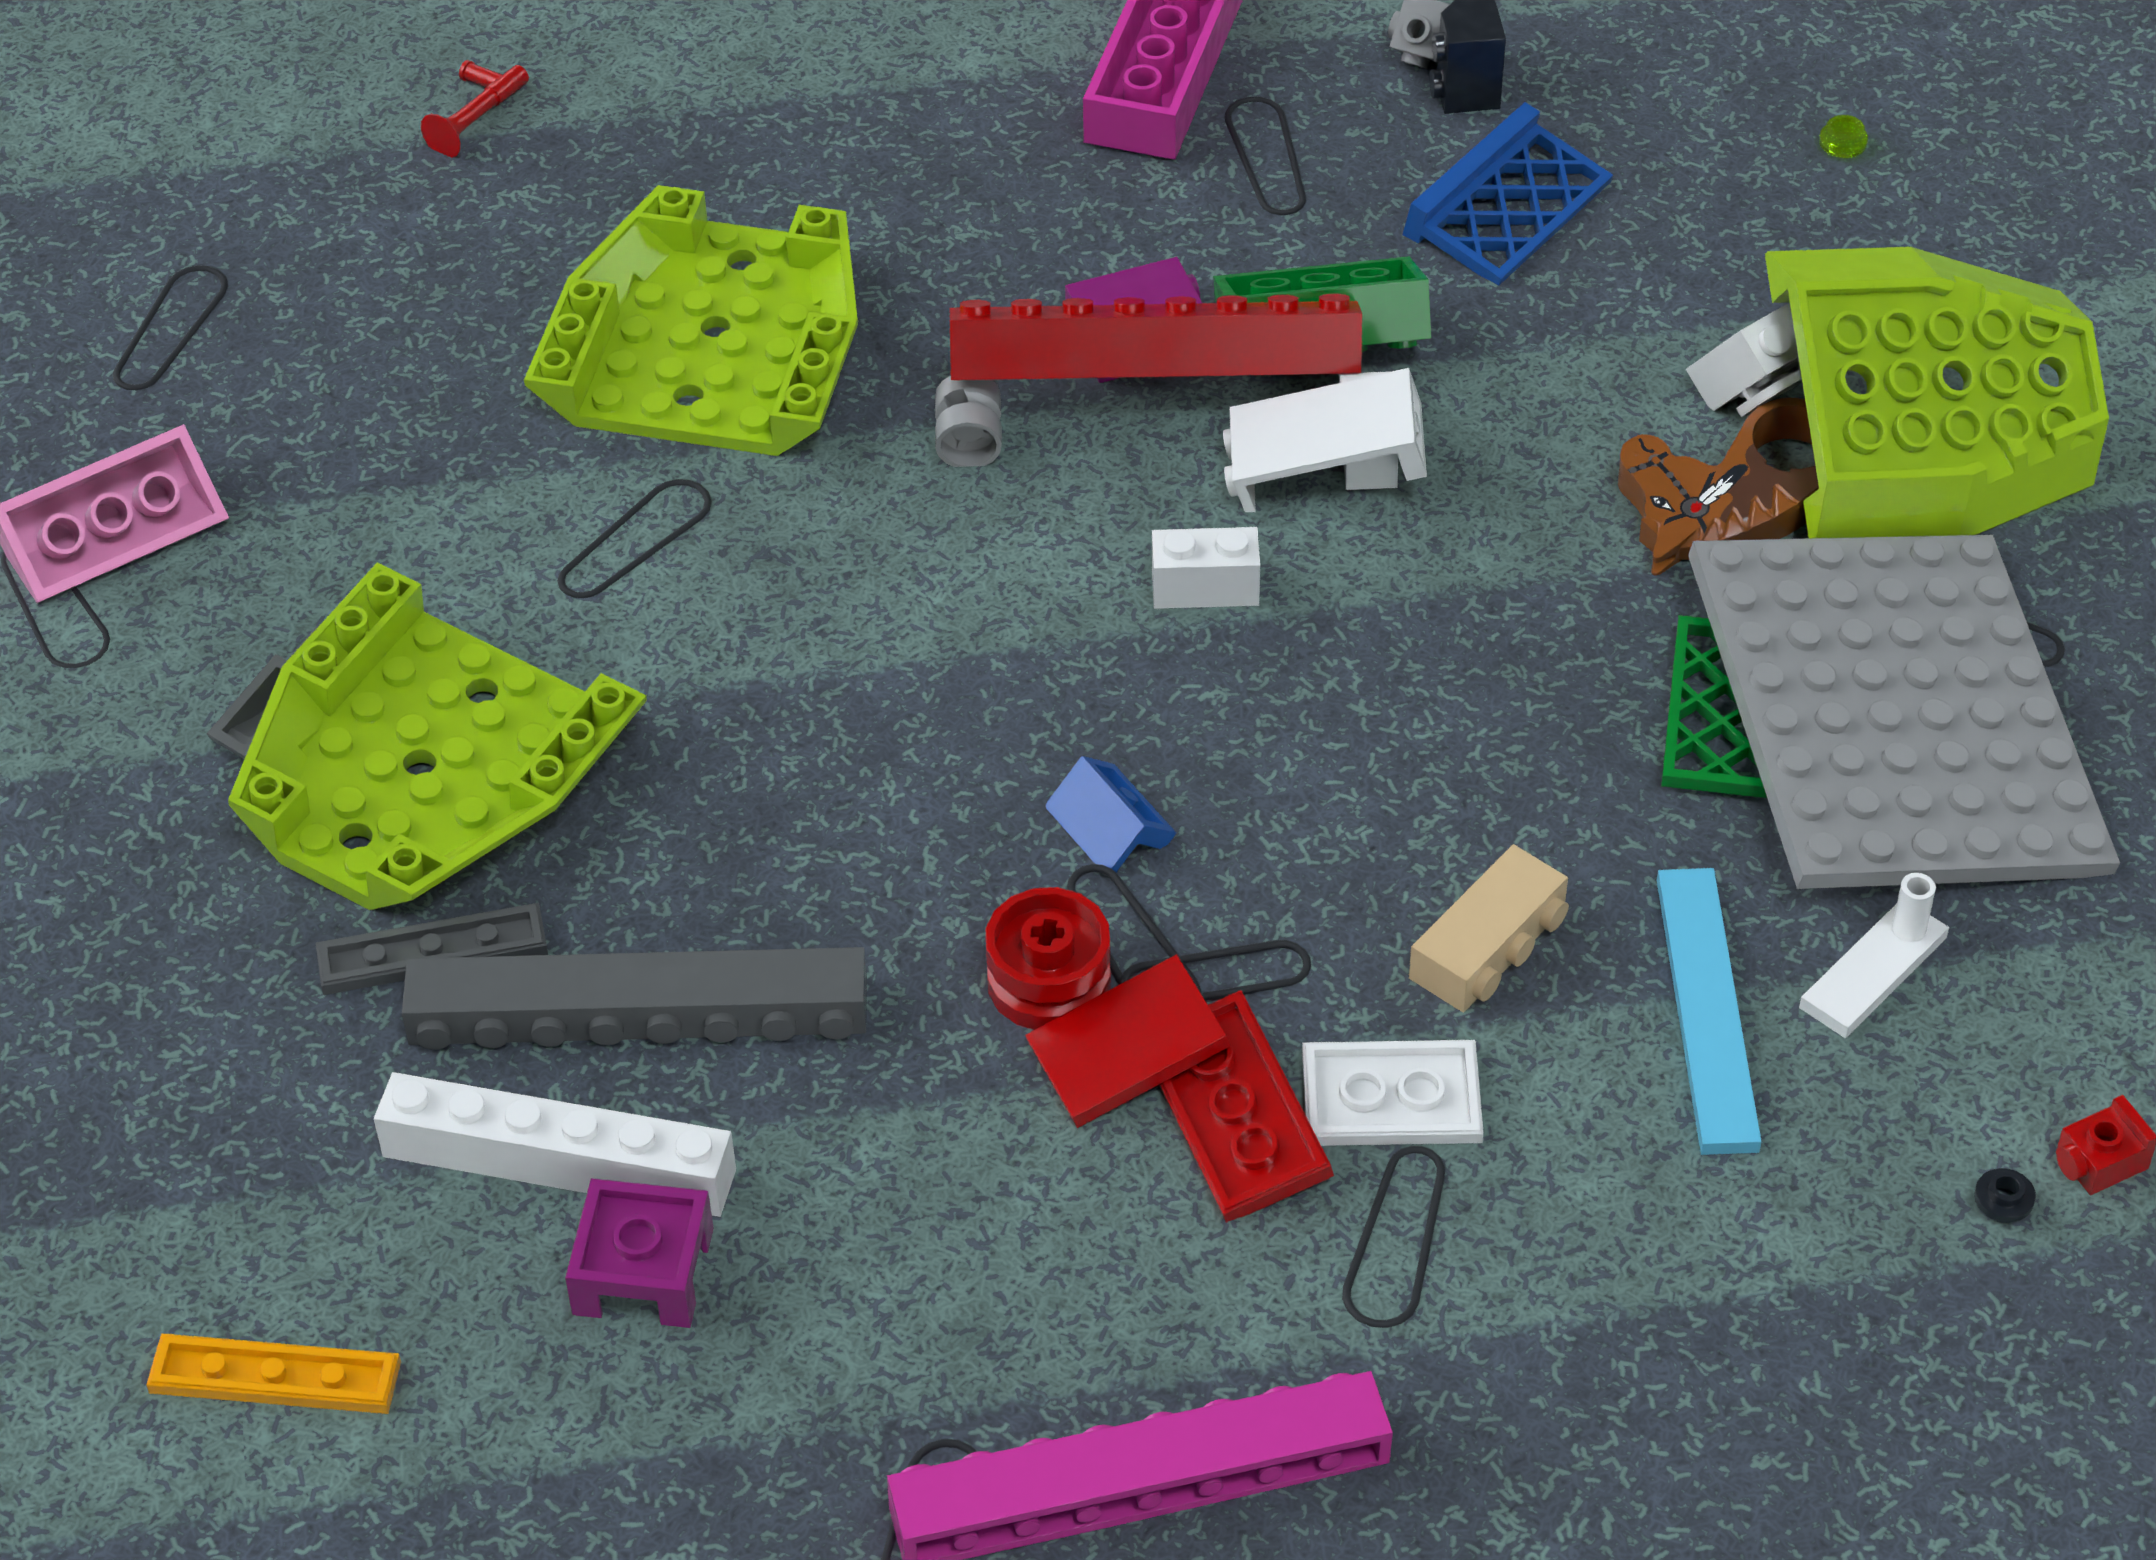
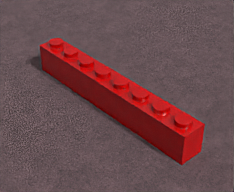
M1344 294L1319 296V301L1298 302V297L1293 295H1273L1268 297V302L1247 303L1246 297L1235 295L1218 297L1216 303H1196L1195 298L1175 296L1165 299V304H1145V300L1141 298L1123 297L1115 299L1114 305H1093V300L1070 298L1063 300V306H1042L1040 300L1018 299L1011 302V307H991L989 301L966 300L960 302V307L949 308L951 380L1361 373L1362 311L1358 301H1350V297Z

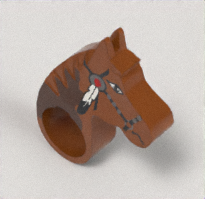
M1780 398L1756 408L1744 422L1723 461L1716 466L1708 465L1688 456H1674L1662 439L1652 435H1637L1623 444L1620 453L1618 487L1621 493L1637 508L1643 517L1640 525L1639 542L1653 552L1652 575L1662 574L1683 559L1689 560L1688 554L1693 541L1781 539L1806 524L1803 501L1819 489L1816 466L1791 469L1789 472L1782 471L1767 465V460L1757 451L1764 444L1780 439H1796L1812 445L1805 399Z

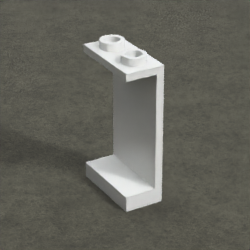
M1409 368L1230 407V429L1223 430L1226 453L1228 458L1232 460V465L1226 466L1224 469L1227 489L1231 497L1239 496L1245 512H1256V483L1397 453L1406 481L1427 477L1422 407Z

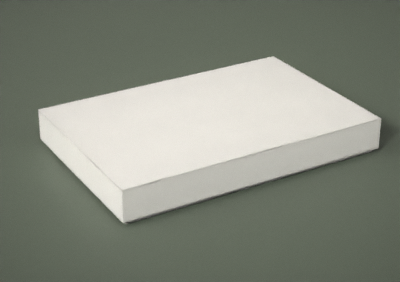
M1475 1040L1302 1043L1305 1115L1321 1146L1483 1143V1122Z

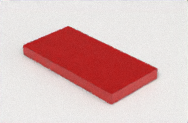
M1242 990L1208 1004L1227 1035L1230 1047L1159 1084L1226 1222L1250 1215L1334 1176L1332 1166Z

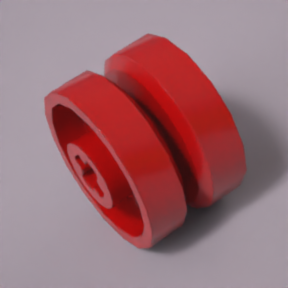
M1059 887L1032 888L1011 896L994 910L985 929L988 994L998 1012L1013 1023L1035 1030L1111 989L1109 923L1099 906L1081 893Z

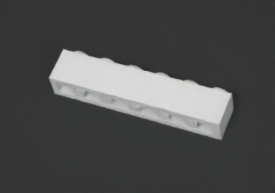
M395 1072L391 1074L374 1116L382 1156L386 1158L587 1193L591 1178L705 1190L709 1192L712 1216L721 1217L736 1172L731 1131Z

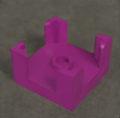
M591 1178L565 1277L572 1315L602 1318L603 1312L599 1295L657 1301L661 1325L691 1328L696 1307L693 1284L699 1250L701 1249L703 1253H708L714 1229L709 1192L705 1190Z

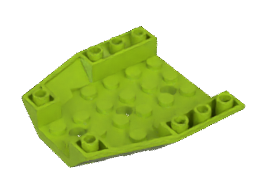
M657 185L567 278L524 378L525 386L576 427L779 456L821 428L858 326L846 211L799 205L789 232L708 221L704 191ZM739 261H748L752 263L748 265L744 270H737L730 267L732 264ZM715 327L727 329L717 337L704 334L708 329ZM685 396L701 398L690 406L677 403L680 398Z
M1913 247L1767 251L1765 253L1772 303L1790 302L1819 485V489L1803 501L1809 539L1977 535L2094 485L2109 414L2093 322L2061 291ZM2040 364H2047L2057 372L2059 378L2057 387L2050 386L2041 379L2039 375ZM1944 368H1952L1961 375L1963 379L1962 390H1954L1945 383L1943 379ZM1847 371L1856 372L1864 378L1867 385L1866 394H1857L1848 387L1845 379Z
M377 562L282 666L228 798V803L281 865L368 910L412 901L555 811L645 704L647 695L602 673L599 674L586 691H583L424 612L421 584ZM478 692H490L496 696L493 700H485L479 703L469 699ZM417 763H427L434 767L431 772L417 775L406 771L410 766ZM354 836H362L370 840L367 846L349 849L342 845L345 840Z

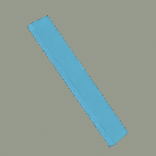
M1714 868L1658 870L1657 887L1701 1155L1760 1153L1761 1136Z

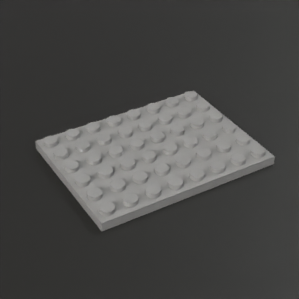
M1993 535L1693 541L1688 557L1797 889L1901 885L1903 878L1911 873L1925 874L1932 878L1935 884L2072 879L2115 874L2120 865L2119 858Z

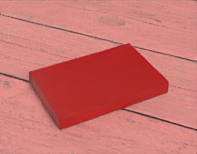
M1177 954L1025 1035L1031 1049L1077 1128L1230 1047L1227 1035Z

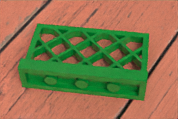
M1678 615L1661 786L1767 798L1761 778L1739 776L1730 768L1745 758H1748L1756 765L1749 740L1734 727L1742 722L1739 710L1736 709L1723 717L1709 704L1724 694L1736 703L1728 677L1712 664L1721 659L1718 645L1701 654L1687 641V635L1710 637L1716 642L1709 618ZM1701 671L1714 685L1698 694L1683 680ZM1681 697L1685 700V702L1682 703V704H1681ZM1697 711L1711 725L1693 734L1680 720ZM1720 734L1736 747V749L1721 758L1705 745V743ZM1677 738L1682 742L1677 744ZM1690 752H1694L1707 764L1706 767L1699 771L1674 769L1675 761Z

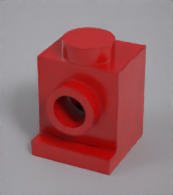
M2121 1095L2113 1099L2110 1107L2062 1128L2056 1149L2057 1162L2063 1174L2071 1181L2078 1180L2091 1196L2149 1169L2156 1147V1134L2125 1096Z

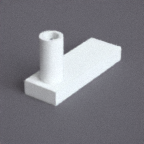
M1922 873L1906 875L1901 882L1897 904L1801 997L1799 1008L1846 1039L1947 938L1949 927L1930 915L1936 885L1932 878Z

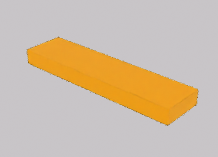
M161 1333L146 1385L149 1394L388 1414L401 1359L399 1353Z

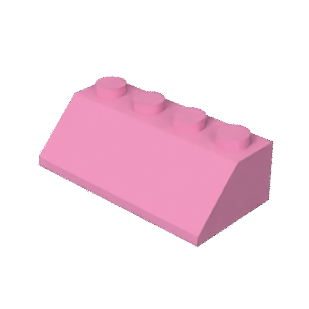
M183 424L0 503V545L32 597L39 603L228 520L229 516Z

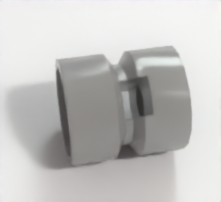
M949 376L936 388L935 449L938 456L946 464L953 467L986 466L992 463L1000 454L1002 446V427L1000 422L1001 393L998 385L993 380H951V376Z

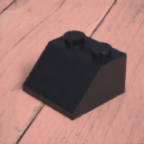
M1454 0L1441 12L1440 32L1432 34V53L1434 61L1438 62L1437 70H1430L1429 81L1431 96L1433 99H1441L1444 114L1501 109L1506 36L1495 0Z

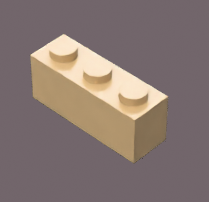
M1513 844L1411 946L1409 979L1463 1013L1477 999L1483 1002L1488 1000L1496 991L1501 981L1502 973L1511 964L1516 967L1522 965L1531 954L1535 945V939L1545 929L1549 932L1555 931L1563 922L1569 908L1568 903L1565 902L1568 877Z

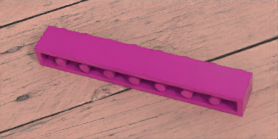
M1367 1371L1353 1375L1338 1373L1327 1377L1321 1382L1293 1388L1290 1386H1278L1269 1389L1261 1395L1238 1400L1218 1399L1209 1402L1204 1407L1178 1413L1157 1412L1149 1415L1144 1420L1118 1426L1097 1425L1081 1434L1053 1440L1050 1438H1037L1025 1443L1021 1447L993 1453L977 1451L966 1455L960 1460L933 1466L927 1464L913 1465L900 1473L887 1475L889 1510L902 1560H963L1390 1463L1393 1432L1372 1372Z

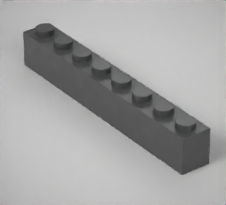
M864 947L407 959L402 1018L408 1044L420 1045L432 1050L445 1048L449 1044L477 1043L486 1048H498L510 1042H535L541 1046L553 1047L562 1044L564 1041L588 1040L601 1045H613L627 1039H650L661 1044L672 1043L679 1038L706 1037L715 1042H728L736 1037L765 1036L775 1041L787 1040L794 1035H823L830 1039H843L851 1034L866 1033L867 972Z

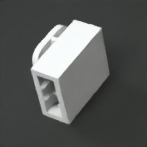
M1790 303L1740 330L1686 369L1705 403L1713 411L1740 396L1747 399L1746 402L1736 408L1740 416L1743 417L1762 404L1777 398L1802 383Z

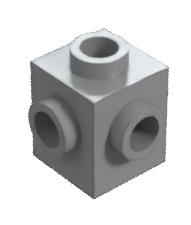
M1437 0L1403 1L1401 10L1393 14L1388 28V37L1392 39L1389 47L1403 53L1401 62L1417 65L1424 69H1428L1430 61L1435 62L1432 53V34L1440 32L1441 12L1450 4Z

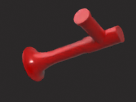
M470 60L464 61L459 69L460 79L463 81L468 80L486 88L476 98L448 118L432 113L425 115L421 121V132L427 145L431 149L451 158L456 157L461 148L460 134L487 111L501 104L529 81L528 73L522 66L515 65L504 74H500L478 66Z

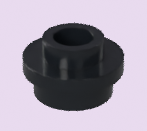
M1998 1168L1984 1173L1979 1178L1974 1197L1978 1208L1987 1217L2000 1223H2011L2020 1221L2031 1213L2036 1200V1192L2030 1180L2023 1174L2011 1169ZM1997 1189H2007L2012 1191L2015 1195L2006 1196L2001 1194Z

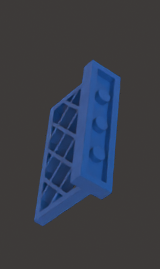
M1524 102L1411 203L1403 236L1416 243L1426 238L1476 274L1500 285L1609 185L1613 174L1538 125L1537 121L1540 111ZM1535 144H1538L1552 154L1553 160H1530L1528 150ZM1503 173H1523L1525 185H1502L1500 175ZM1533 173H1556L1559 186L1535 185ZM1566 174H1582L1593 180V182L1589 186H1569ZM1475 198L1495 199L1497 211H1474L1472 201ZM1505 199H1528L1531 211H1507ZM1538 199H1562L1564 209L1562 211H1541ZM1446 224H1466L1469 237H1453L1442 228ZM1476 224L1500 225L1502 237H1479ZM1510 225H1534L1536 235L1533 237H1512ZM1481 251H1505L1507 261L1498 268L1483 258Z

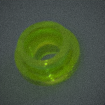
M1837 115L1829 119L1822 128L1819 137L1821 148L1828 154L1839 158H1852L1862 154L1867 148L1868 135L1864 124L1858 118L1850 115Z

